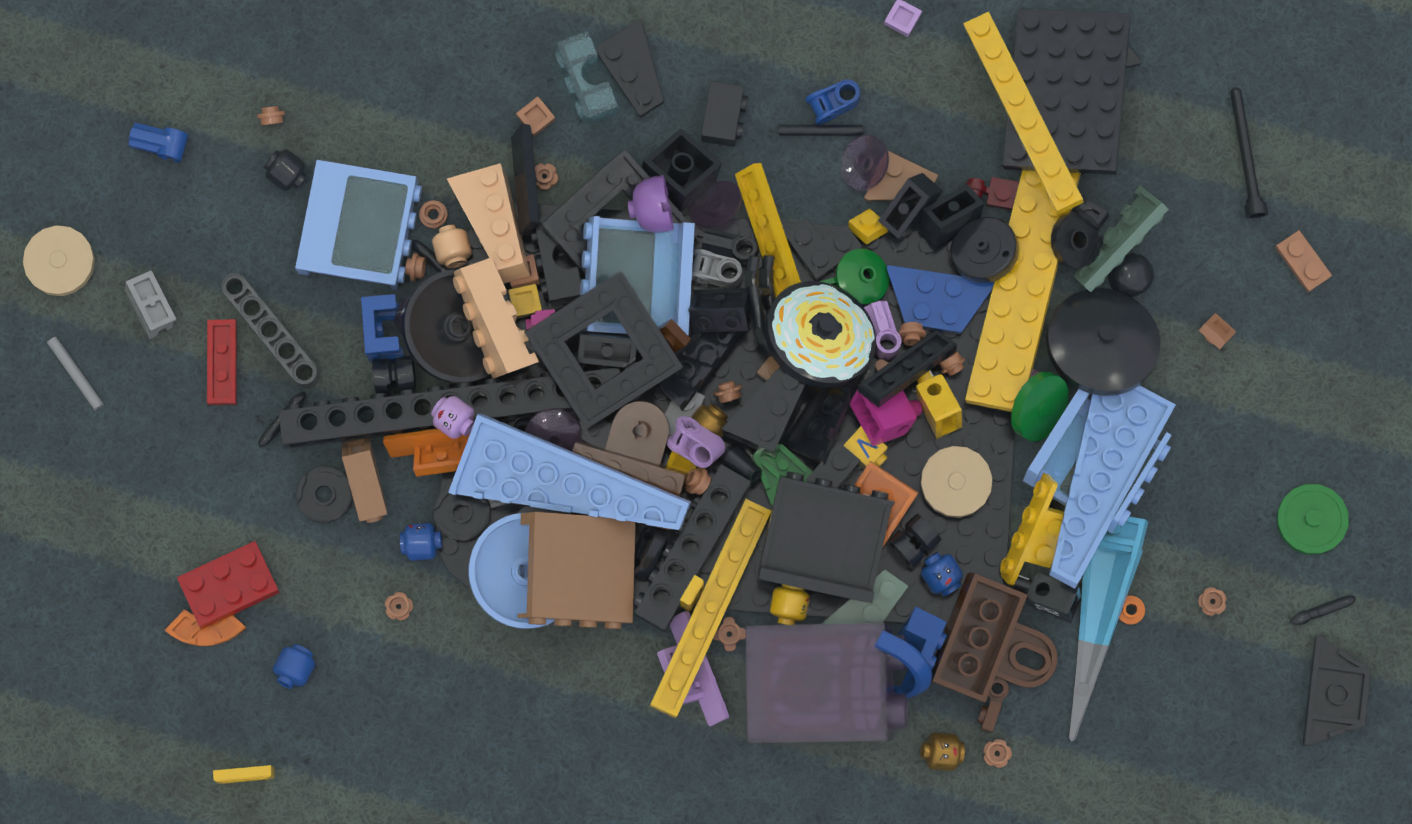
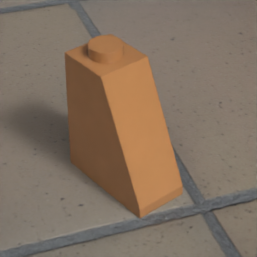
M368 438L342 443V460L359 522L364 520L367 523L379 521L383 518V515H387V505L371 440Z

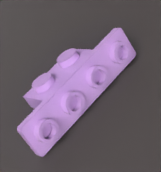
M684 611L674 616L670 623L677 645L691 617L689 611ZM677 646L657 652L664 673ZM705 655L683 705L699 700L708 726H713L729 718V714Z

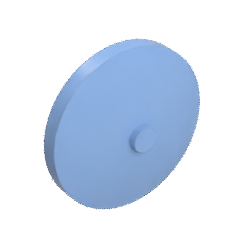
M521 513L513 514L494 522L478 538L469 559V583L477 603L494 620L513 628H539L545 625L529 624V619L518 618V614L527 613L529 526L520 525ZM546 620V625L554 622V620Z

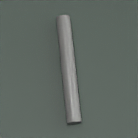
M57 337L51 338L47 344L95 411L101 408L104 403Z

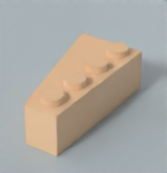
M501 163L447 178L489 258L492 257L503 284L531 276L522 236L519 235V224L509 180Z
M492 257L454 271L453 284L456 291L462 294L465 302L463 304V311L466 318L472 321L475 330L473 331V338L476 345L481 347L485 357L483 358V365L486 372L491 374L494 379L539 362L536 354H529L526 348V342L529 339L524 333L525 330H521L515 324L516 310L509 300L505 301L503 297L506 295V288Z

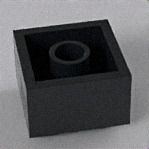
M680 128L643 160L641 168L649 177L664 175L668 199L682 212L717 181L722 163Z

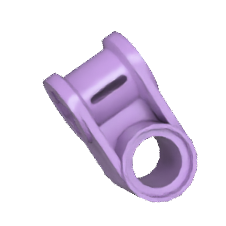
M686 416L678 417L675 423V432L667 440V446L673 452L682 455L700 468L710 466L725 451V444L721 437L704 428L694 419Z

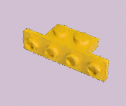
M1043 473L1040 481L1035 484L1031 502L1025 508L1020 527L1012 537L1007 557L1001 562V577L1008 585L1014 586L1024 562L1050 568L1064 512L1049 508L1058 486L1057 482L1049 474Z

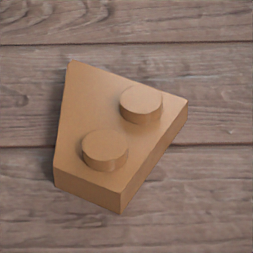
M887 151L864 200L867 202H892L908 178L924 173L935 183L938 175Z

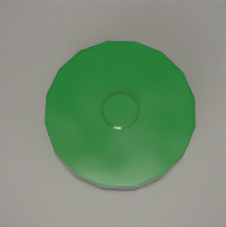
M1040 372L1032 376L1022 386L1015 398L1011 411V424L1016 434L1028 441H1040L1050 435L1068 404V388L1062 378L1051 372Z
M1305 484L1294 488L1282 499L1277 511V528L1282 539L1293 550L1305 555H1320L1331 551L1344 539L1349 526L1348 510L1343 499L1334 490L1320 484Z

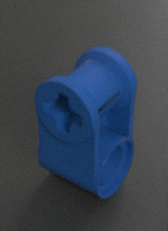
M846 79L810 94L805 98V101L811 105L817 117L815 119L816 124L821 125L835 119L840 114L854 109L860 102V89L856 82ZM844 90H851L855 93V96L851 100H844L840 97V94Z

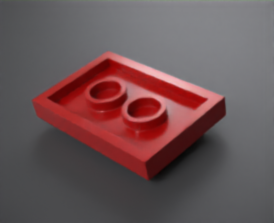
M256 541L177 577L201 630L280 593Z

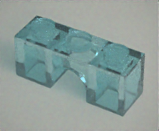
M585 31L557 42L558 52H555L554 55L559 68L565 67L568 77H565L564 80L569 93L575 92L578 99L574 106L579 119L585 117L587 125L618 114V105L609 82L592 85L587 83L582 77L584 71L589 66L599 63L598 55L589 32Z

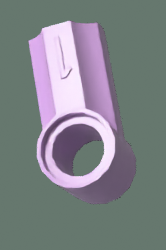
M877 301L871 303L864 308L870 316L875 329V354L878 358L885 361L892 360L898 355L901 337L896 331L888 302ZM890 340L894 343L895 347L887 350L881 346L880 342Z

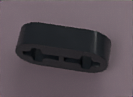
M647 525L642 530L635 545L634 576L646 579L651 575L666 542L667 534L663 528Z

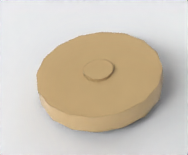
M57 225L42 229L34 235L25 248L23 258L26 276L32 284L47 295L54 296L69 295L85 286L93 274L95 263L92 246L82 233L71 227Z
M951 446L939 450L928 459L922 471L921 489L925 501L934 511L946 517L962 518L974 514L984 506L991 493L992 475L988 464L979 453L967 447Z

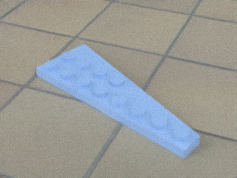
M1140 385L1129 392L1119 395L1102 396L1092 394L1050 576L1074 589L1076 588L1176 404Z
M481 413L476 417L448 492L453 495L459 494L478 499L484 498L503 503L523 504L554 511L587 514L593 517L600 516L618 521L638 522L676 530L681 529L691 501Z

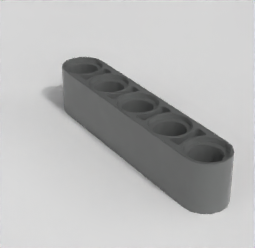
M237 273L227 275L223 279L221 287L230 303L295 383L304 389L314 387L320 378L314 363L245 278ZM234 283L243 284V288L238 294L229 293V289ZM250 305H260V310L256 315H247L246 311ZM268 326H277L278 330L275 336H264V330ZM293 347L295 348V353L291 358L284 359L281 357L284 348ZM305 368L311 369L313 374L310 379L304 381L299 379L301 370Z

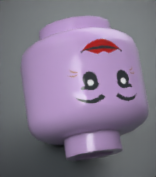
M456 396L441 398L431 413L434 426L453 439L462 435L467 436L474 425V409Z

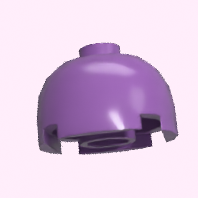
M664 175L650 177L637 184L633 191V201L628 202L630 218H636L640 227L652 233L673 231V217Z

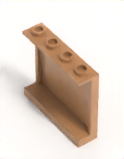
M545 512L521 513L520 525L529 526L527 613L518 614V618L529 619V624L546 625V620H554V626H571L572 621L579 622V627L595 628L597 623H604L605 629H621L622 624L633 623L635 522L584 515Z

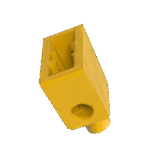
M930 370L917 379V400L922 405L924 415L936 439L962 428V409L943 375L939 374L934 377Z

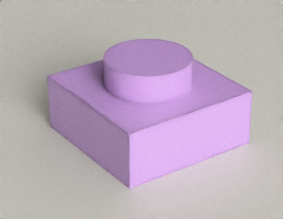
M896 0L884 21V25L909 37L922 11L903 0Z

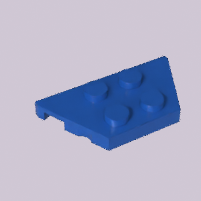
M887 266V273L901 311L903 322H918L923 325V329L928 330L937 329L942 332L961 334L992 291L994 282L975 283L958 275Z

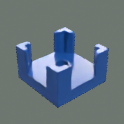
M395 294L361 297L365 354L370 363L374 359L389 358L393 362L397 357L404 356V350L399 346L397 336L384 337L382 321L401 318V312H399L401 311L400 304L396 303Z

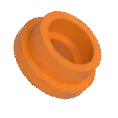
M1127 596L1119 620L1129 625L1140 622L1145 614L1143 602L1138 597ZM1127 605H1133L1136 608L1134 615H1129L1126 612Z

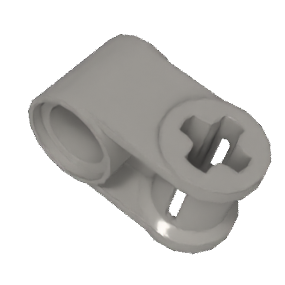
M694 249L693 281L730 289L741 284L743 272L740 263L736 259L717 255L707 250ZM726 268H734L738 271L737 275L731 279L723 277L722 273Z

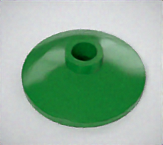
M867 249L852 250L840 259L836 268L838 287L851 294L861 305H868L878 301L888 289L889 275L887 273V266L883 259L873 251ZM864 270H866L869 273V279H866L864 277Z

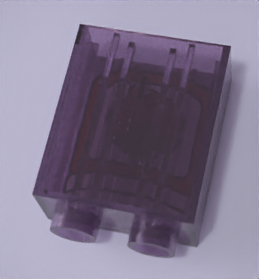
M892 624L746 626L748 743L894 741V729H907L908 701L906 694H893V670H906V665L888 653L874 647L882 630L892 634ZM894 635L906 641L905 635Z

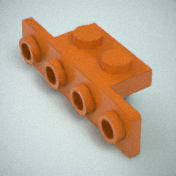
M426 429L384 436L383 443L392 458L414 455L413 471L416 477L456 471L470 433L467 436L462 435L453 439L439 429Z

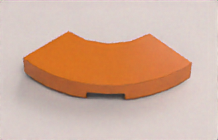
M184 609L165 631L177 640L187 644L212 646L233 639L244 631L246 627L232 615L201 630L195 616Z

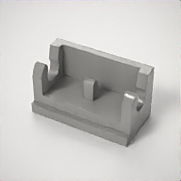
M152 270L126 281L125 292L149 339L157 336L158 332L164 328L167 330L171 329L176 321V317Z

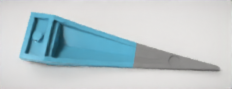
M1129 516L1123 527L1117 525L1113 533L1106 531L1083 573L1077 665L1069 733L1070 741H1074L1077 736L1143 553L1142 546L1148 526V521L1145 519Z

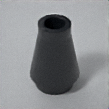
M731 444L727 446L724 453L720 456V462L723 466L751 482L758 480L762 474V469L757 466L741 445Z

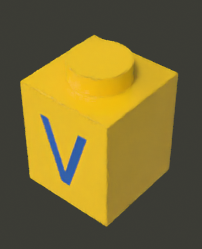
M862 426L843 445L861 460L859 466L864 470L870 461L881 467L888 458L885 455L888 447L884 443L872 446Z

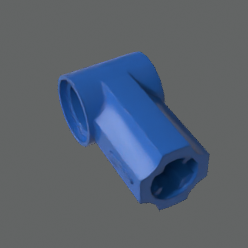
M135 123L130 131L128 145L131 148L157 154L158 157L167 160V157L175 159L174 162L180 163L189 135L173 128H165L163 130Z

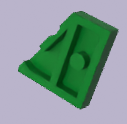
M781 445L776 458L759 450L752 456L757 466L762 469L760 478L772 507L780 475L786 476L787 471L803 474V480H806L812 473L784 445Z

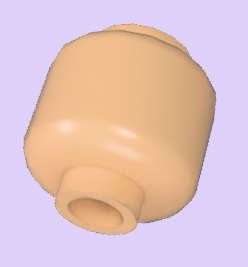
M447 225L441 227L439 233L432 239L436 259L439 264L445 265L448 269H453L468 263L467 259L472 255V250L465 230L456 228L455 225Z

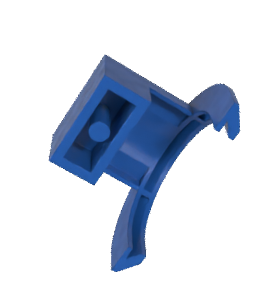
M915 606L899 630L897 637L882 630L874 647L895 657L908 668L901 686L886 685L885 698L906 699L920 695L928 689L932 680L931 670L937 660L935 654L937 649L940 650L947 634L943 633L946 621Z

